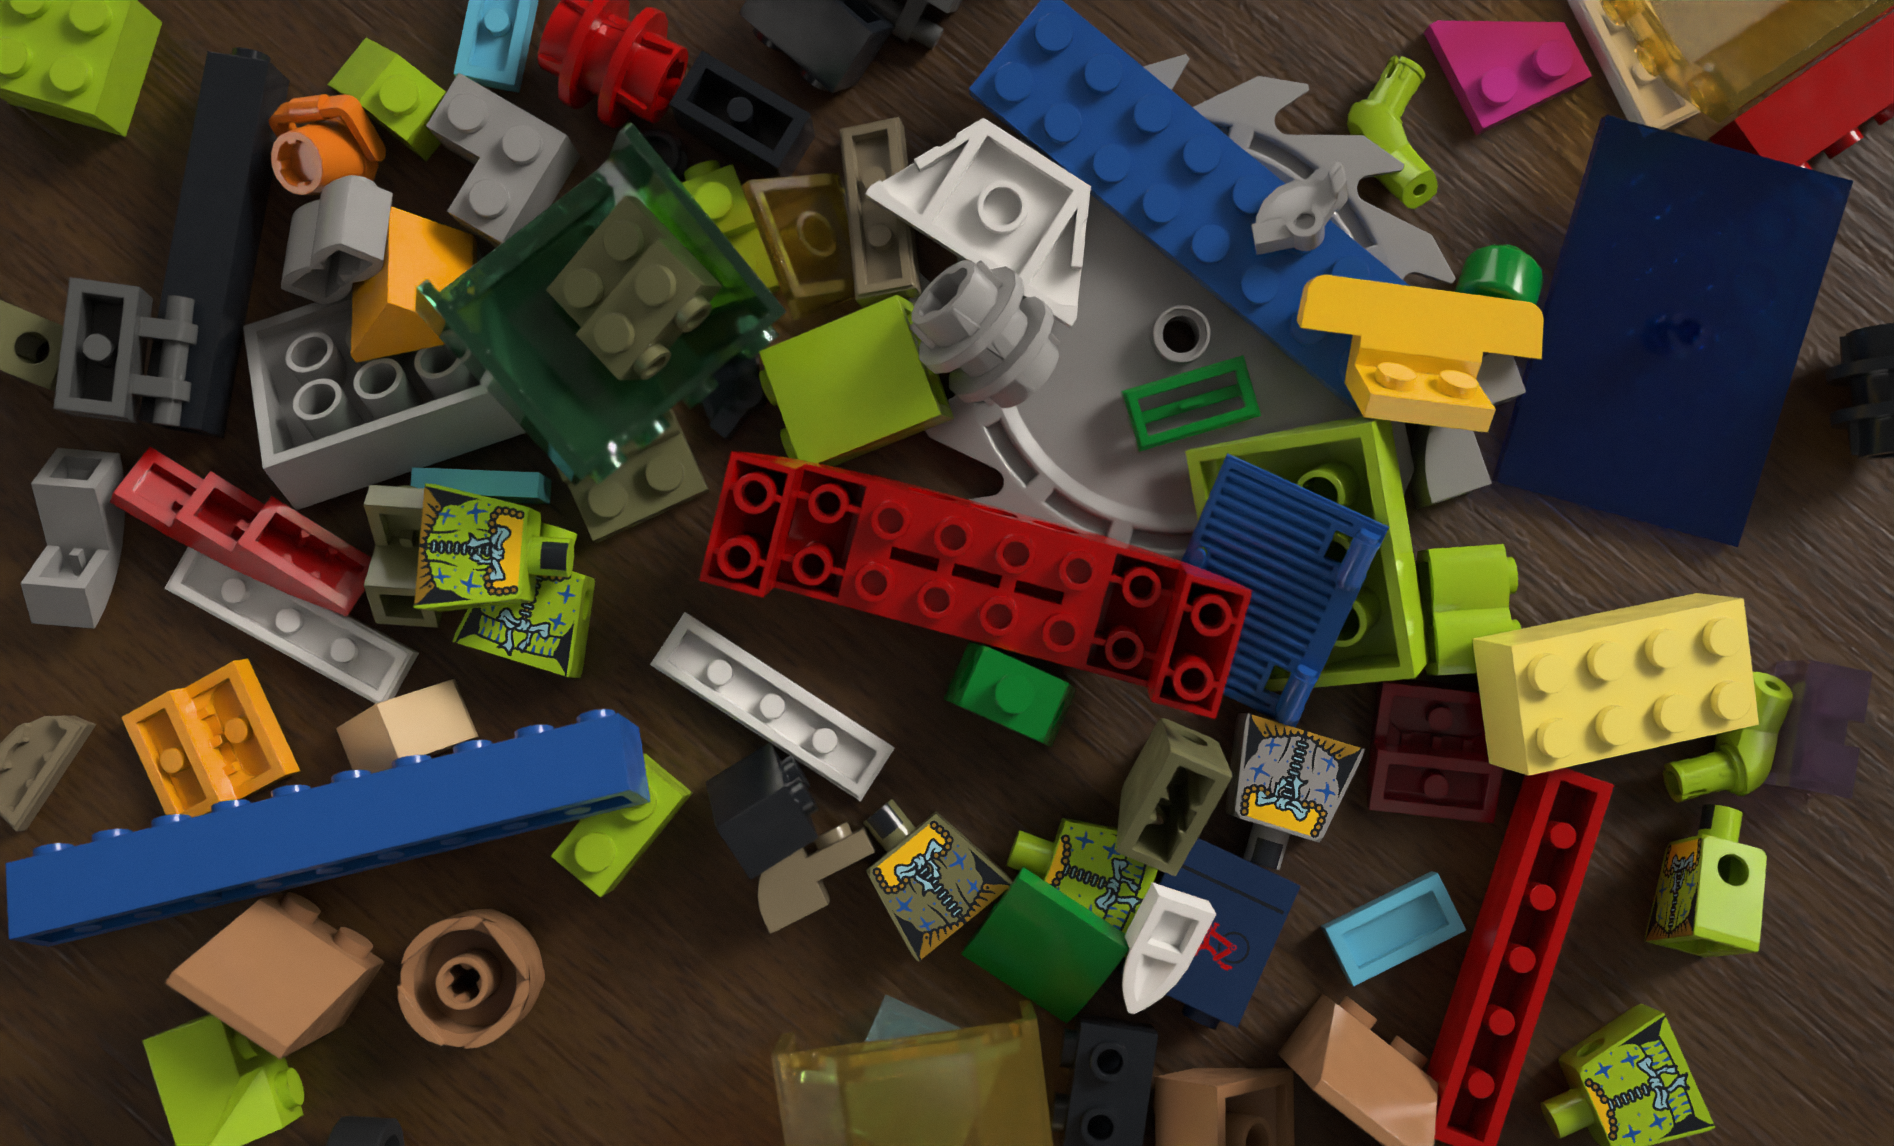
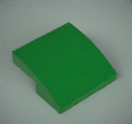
M1023 867L998 904L995 903L964 947L961 955L1067 1024L1106 981L1128 952L1129 946L1124 938L1125 933Z

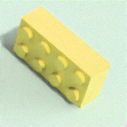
M1694 593L1472 639L1489 764L1530 776L1759 725L1744 598Z

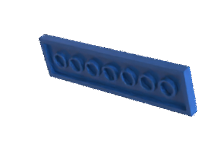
M1041 0L971 85L969 95L1044 157L1090 185V194L1351 409L1355 412H1360L1344 383L1352 335L1300 328L1296 319L1303 288L1310 279L1321 275L1410 285L1331 220L1325 225L1323 242L1313 250L1301 251L1293 247L1257 255L1251 224L1256 223V216L1263 201L1277 187L1285 183L1064 1Z

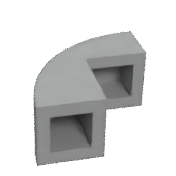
M1490 353L1482 358L1476 380L1494 407L1507 403L1526 393L1514 356ZM1418 425L1411 450L1414 472L1410 479L1416 510L1492 484L1474 431Z
M57 448L32 481L31 485L47 546L21 582L31 623L93 629L98 624L113 589L123 543L125 511L110 503L113 492L124 479L120 453Z

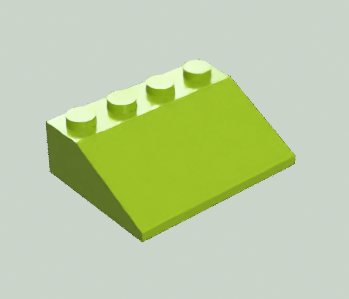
M1363 416L1185 451L1198 520L1227 454H1231L1389 526L1323 671L1313 688L1417 677L1431 660L1390 420L1365 418ZM1336 531L1325 556L1342 563L1353 537ZM1203 547V550L1206 552V556H1207L1208 552H1207V550ZM1275 665L1265 688L1272 692L1283 691L1291 672Z

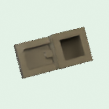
M845 822L818 836L819 838L814 841L818 850L809 854L805 846L761 873L758 886V902L762 918L770 934L829 904L831 897L822 879L873 854L876 850V846L866 826L852 832L848 822Z

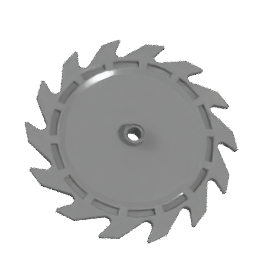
M1184 54L1144 66V68L1172 90L1189 62V57ZM1257 76L1193 107L1285 184L1297 179H1318L1323 181L1328 175L1331 166L1335 162H1340L1343 164L1346 173L1348 200L1339 212H1334L1330 220L1402 280L1406 275L1413 274L1450 285L1456 279L1431 234L1363 201L1358 195L1357 185L1361 179L1402 171L1404 168L1402 162L1364 135H1287L1277 129L1274 122L1275 115L1309 91L1308 84ZM1020 137V141L1022 143L1037 151L1035 148H1033L1030 144H1028L1024 139ZM1090 194L1077 319L1070 329L1053 318L1054 323L1051 332L1061 343L1057 346L1059 358L1056 367L1048 380L1031 397L1012 408H1001L996 403L990 407L983 400L965 403L955 395L953 398L948 399L954 419L925 431L929 438L997 470L1002 475L1004 485L998 494L968 500L1111 537L1117 541L1181 561L1198 523L1185 451L1323 422L1361 417L1363 415L1361 411L1355 412ZM957 256V261H958V262H959V261H964V260H962L961 258H959V257ZM919 272L922 294L931 282ZM919 297L909 298L913 306H915ZM1181 321L1191 327L1194 332L1195 342L1189 352L1177 353L1166 346L1163 341V329L1167 323ZM1244 355L1261 416L1145 451H1137L1134 441L1135 437L1132 428H1130L1127 417L1128 413L1125 404H1123L1121 391ZM1234 372L1147 397L1138 400L1141 412L1234 385L1237 384ZM1241 396L1154 421L1145 424L1149 436L1244 408ZM1391 421L1403 494H1405L1414 472V465L1405 422Z

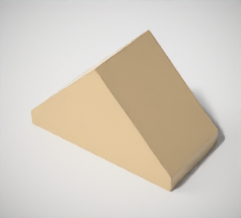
M455 679L377 703L336 728L352 769L367 770L371 774L392 769V762L398 758L410 755H428L432 757L453 748L459 743L479 737Z

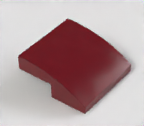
M1413 679L1378 682L1368 763V809L1494 823L1504 768L1489 764L1479 687Z

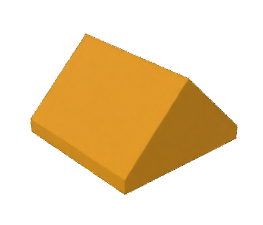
M391 206L383 267L375 276L353 283L351 356L356 363L478 338L477 242L472 234Z

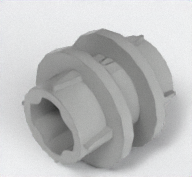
M970 260L959 261L938 275L916 301L912 311L913 324L909 328L922 340L919 346V360L935 374L950 372L949 389L965 403L983 400L990 407L996 403L1001 408H1012L1031 397L1048 380L1056 367L1059 358L1057 346L1061 342L1051 332L1054 323L1052 309L1035 296L1022 298L1024 294L1023 279L1006 266L989 269L981 260L977 264Z

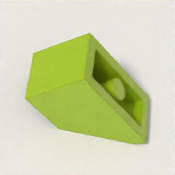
M366 37L328 85L339 95L346 94L355 97L361 103L370 119L423 160L427 161L441 143L426 125L445 96L446 91L397 53Z

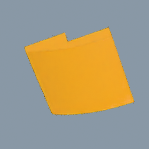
M248 658L232 661L185 688L167 691L121 717L166 815L185 814L196 817L211 813V806L215 803L236 799L244 800L300 771Z

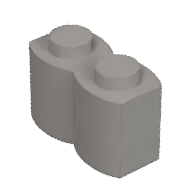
M348 175L327 184L322 190L319 200H314L299 207L293 213L281 289L320 304H328L346 297L350 293L354 282L364 281L378 274L383 267L393 193L377 187L368 178Z

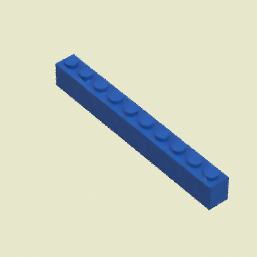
M593 710L577 716L576 724L554 729L551 725L527 726L515 731V739L494 744L489 740L466 741L453 747V754L433 759L428 755L405 756L392 762V769L372 774L367 770L344 771L331 777V784L315 788L307 785L283 786L272 790L271 798L253 803L241 799L222 801L211 806V813L196 817L185 814L165 815L151 821V828L135 832L129 829H109L94 833L92 835V842L78 846L55 843L36 847L33 849V857L5 863L9 940L50 947L649 803L651 800L639 727L621 714H616L614 710Z

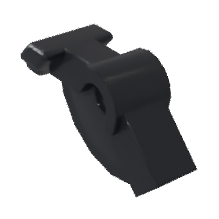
M737 325L729 327L732 348L724 350L710 363L702 379L701 400L706 415L711 420L709 426L728 440L732 439L753 411L760 410L768 401L759 377L760 343L751 334Z

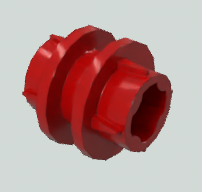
M561 0L553 10L545 26L537 58L541 69L559 77L558 97L561 102L572 109L583 108L595 95L598 96L597 116L601 123L611 128L621 127L633 114L651 123H657L670 108L669 103L683 81L689 54L687 48L667 39L668 19L666 14L654 7H646L635 16L633 21L628 20L629 0H593L592 2L589 0Z

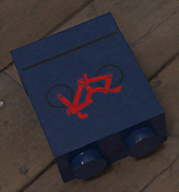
M1197 838L1176 877L1163 872L1158 884L1209 901L1216 916L1188 969L1166 995L1185 1003L1181 1013L1206 1027L1216 1030L1221 1020L1238 1028L1301 886ZM1125 957L1116 966L1121 974H1123Z

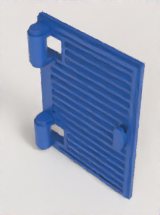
M1227 454L1181 561L1227 578L1252 590L1223 695L1282 724L1296 728L1309 695L1323 671L1389 526L1231 454ZM1336 531L1353 537L1342 563L1325 556ZM1199 547H1204V548L1207 550V552H1208L1207 556H1206V552H1205L1202 548H1199ZM1275 665L1291 672L1281 696L1265 688Z

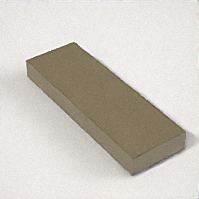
M899 117L840 129L855 299L861 307H867L895 295L904 299L921 296V284L915 229L867 199L865 195L872 184L879 180L883 182L908 167L904 125Z

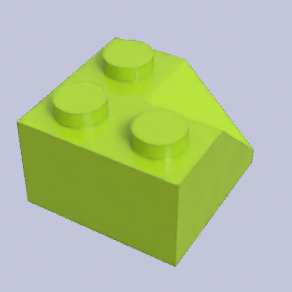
M211 1013L143 1040L176 1146H242L280 1130L304 1115L301 1108L304 1102L303 1084L296 1070L288 1067L286 1058L279 1059Z

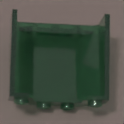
M631 122L619 130L608 160L598 170L440 292L426 279L416 287L415 311L575 486L588 476L597 485L629 460L621 450L630 442L634 441L642 450L671 426L663 415L682 400L691 410L720 386L712 375L741 351L751 360L780 336L772 325L787 312ZM625 195L638 197L723 286L709 302L712 305V310L708 317L694 330L687 333L683 332L668 349L671 352V357L667 364L657 374L646 380H618L576 335L581 327L546 291Z

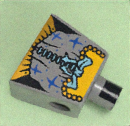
M1238 713L1234 730L1230 765L1232 779L1228 784L1226 814L1253 822L1243 859L1280 870L1290 834L1320 842L1362 759L1364 749L1249 713Z

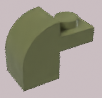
M369 485L364 508L376 545L364 582V588L375 623L439 627L443 611L414 608L424 498L423 488L407 485L398 487Z

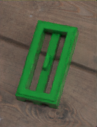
M1244 355L1120 392L1128 413L1130 428L1133 430L1138 452L1261 416ZM1234 372L1237 384L1141 412L1138 400ZM1239 396L1242 398L1244 408L1148 436L1145 424Z

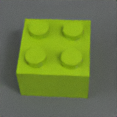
M0 0V98L11 105L126 137L162 22L138 0Z

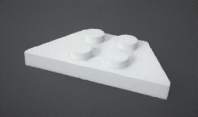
M982 118L957 133L956 138L941 147L935 146L915 158L913 164L883 182L881 180L877 181L866 191L867 199L962 260H970L975 264L981 260L989 269L1004 266L1012 269L1023 279L1024 294L1022 298L1035 296L1041 299L1052 309L1053 318L1070 329L1077 319L1085 232L1091 186L987 119Z

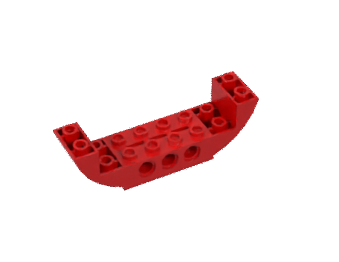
M731 451L699 579L702 582L762 598L775 587L1147 687L1150 700L1153 703L1216 719L1252 595L1251 589L1227 578L1153 551L1117 541L1111 537L875 474L870 475L804 460Z

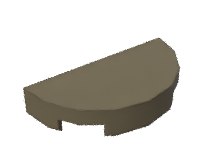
M44 716L30 723H23L17 726L0 743V816L15 831L28 829L97 724L77 716Z

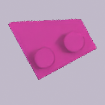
M1436 21L1430 24L1424 32L1476 136L1585 84L1592 77L1565 22Z

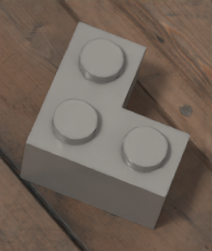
M458 73L426 125L446 149L475 165L447 212L465 230L518 260L581 156L566 134Z

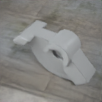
M1335 162L1323 181L1318 179L1293 180L1277 187L1263 201L1256 216V223L1251 224L1257 255L1293 247L1301 251H1310L1317 248L1323 242L1325 225L1334 212H1339L1348 200L1347 178L1343 164Z

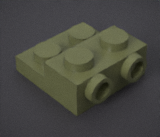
M625 195L546 291L581 327L576 335L618 380H646L657 374L667 364L671 357V352L668 349L683 332L687 333L694 330L708 317L712 310V305L709 302L723 286L638 197Z
M655 375L646 380H618L614 376L604 383L608 393L586 403L582 395H575L560 400L547 409L551 419L538 424V428L564 483L568 484L590 536L596 543L710 492L663 387Z

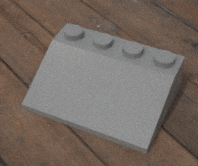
M477 248L478 338L356 363L351 356L353 290L346 297L328 304L314 302L243 326L262 466L295 510L411 472L412 467L423 468L535 430L524 380L483 255L479 248Z

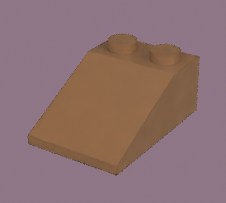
M288 892L285 896L280 893L259 899L176 968L165 984L281 1059L343 1026L385 961L370 952L373 944L363 935L346 927H340L339 930H336L318 918L321 911L314 903L298 894Z
M1322 994L1277 1054L1316 1093L1384 1146H1434L1438 1083L1421 1070L1428 1059L1398 1035H1396L1390 1045L1370 1030L1377 1019L1348 996H1345L1342 1002L1337 1005Z

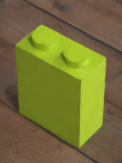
M895 295L759 351L765 368L759 373L760 382L770 403L774 406L778 405L786 426L781 429L780 435L783 447L789 458L836 466L954 419L939 375L932 372L919 360V346L922 340L909 328L913 324L912 311L914 306L912 302Z

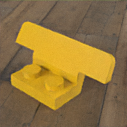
M1332 275L1314 277L1303 288L1296 319L1300 328L1352 335L1344 383L1365 418L1488 433L1496 409L1476 380L1482 363L1483 352L1542 359L1544 318L1539 307L1531 302Z

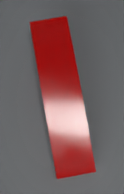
M152 447L146 450L112 494L111 504L170 538L235 571L317 606L347 617L365 591L364 582L372 559L371 557L273 496L269 498L266 504H263L210 471L205 479H202Z

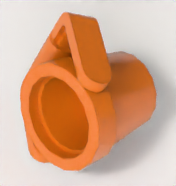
M327 94L293 98L289 102L282 103L269 118V125L277 137L271 151L272 168L281 185L293 194L319 195L327 184L348 175L362 176L373 181L379 166L378 162L385 159L386 148L361 103L351 95L328 96ZM311 122L310 124H307L299 128H297L295 124Z

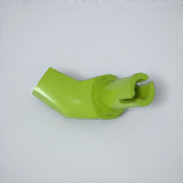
M1392 56L1388 60L1379 81L1367 100L1355 102L1351 106L1347 127L1350 135H1364L1404 164L1402 171L1375 176V178L1407 208L1415 209L1429 201L1437 193L1438 185L1434 172L1409 144L1402 126L1401 116L1419 85L1423 82L1426 74L1414 61L1403 56L1400 59L1397 56Z
M1753 672L1759 725L1719 733L1716 735L1714 752L1691 759L1669 762L1664 765L1666 769L1663 770L1664 783L1674 801L1679 803L1699 797L1700 795L1727 790L1737 796H1745L1765 782L1774 760L1779 730L1793 699L1791 689L1782 680L1766 673Z

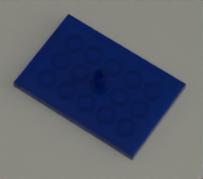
M1610 115L1601 117L1542 312L1544 318L1542 359H1528L1522 379L1526 393L1516 399L1492 481L1738 547L1853 181Z

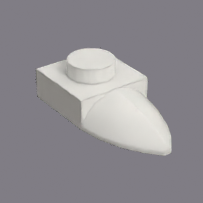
M1152 882L1124 936L1130 948L1124 964L1122 979L1123 997L1128 1013L1135 1014L1154 1004L1170 991L1186 972L1216 916L1209 901Z

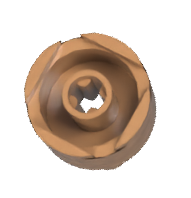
M492 908L476 909L458 913L429 926L409 944L401 962L400 985L397 986L398 1002L410 1026L429 1042L441 1046L447 1045L464 1049L487 1045L517 1025L534 1006L545 981V970L539 948L530 932L520 922ZM474 967L479 972L481 978L477 981V985L468 988L462 978L468 974V969Z

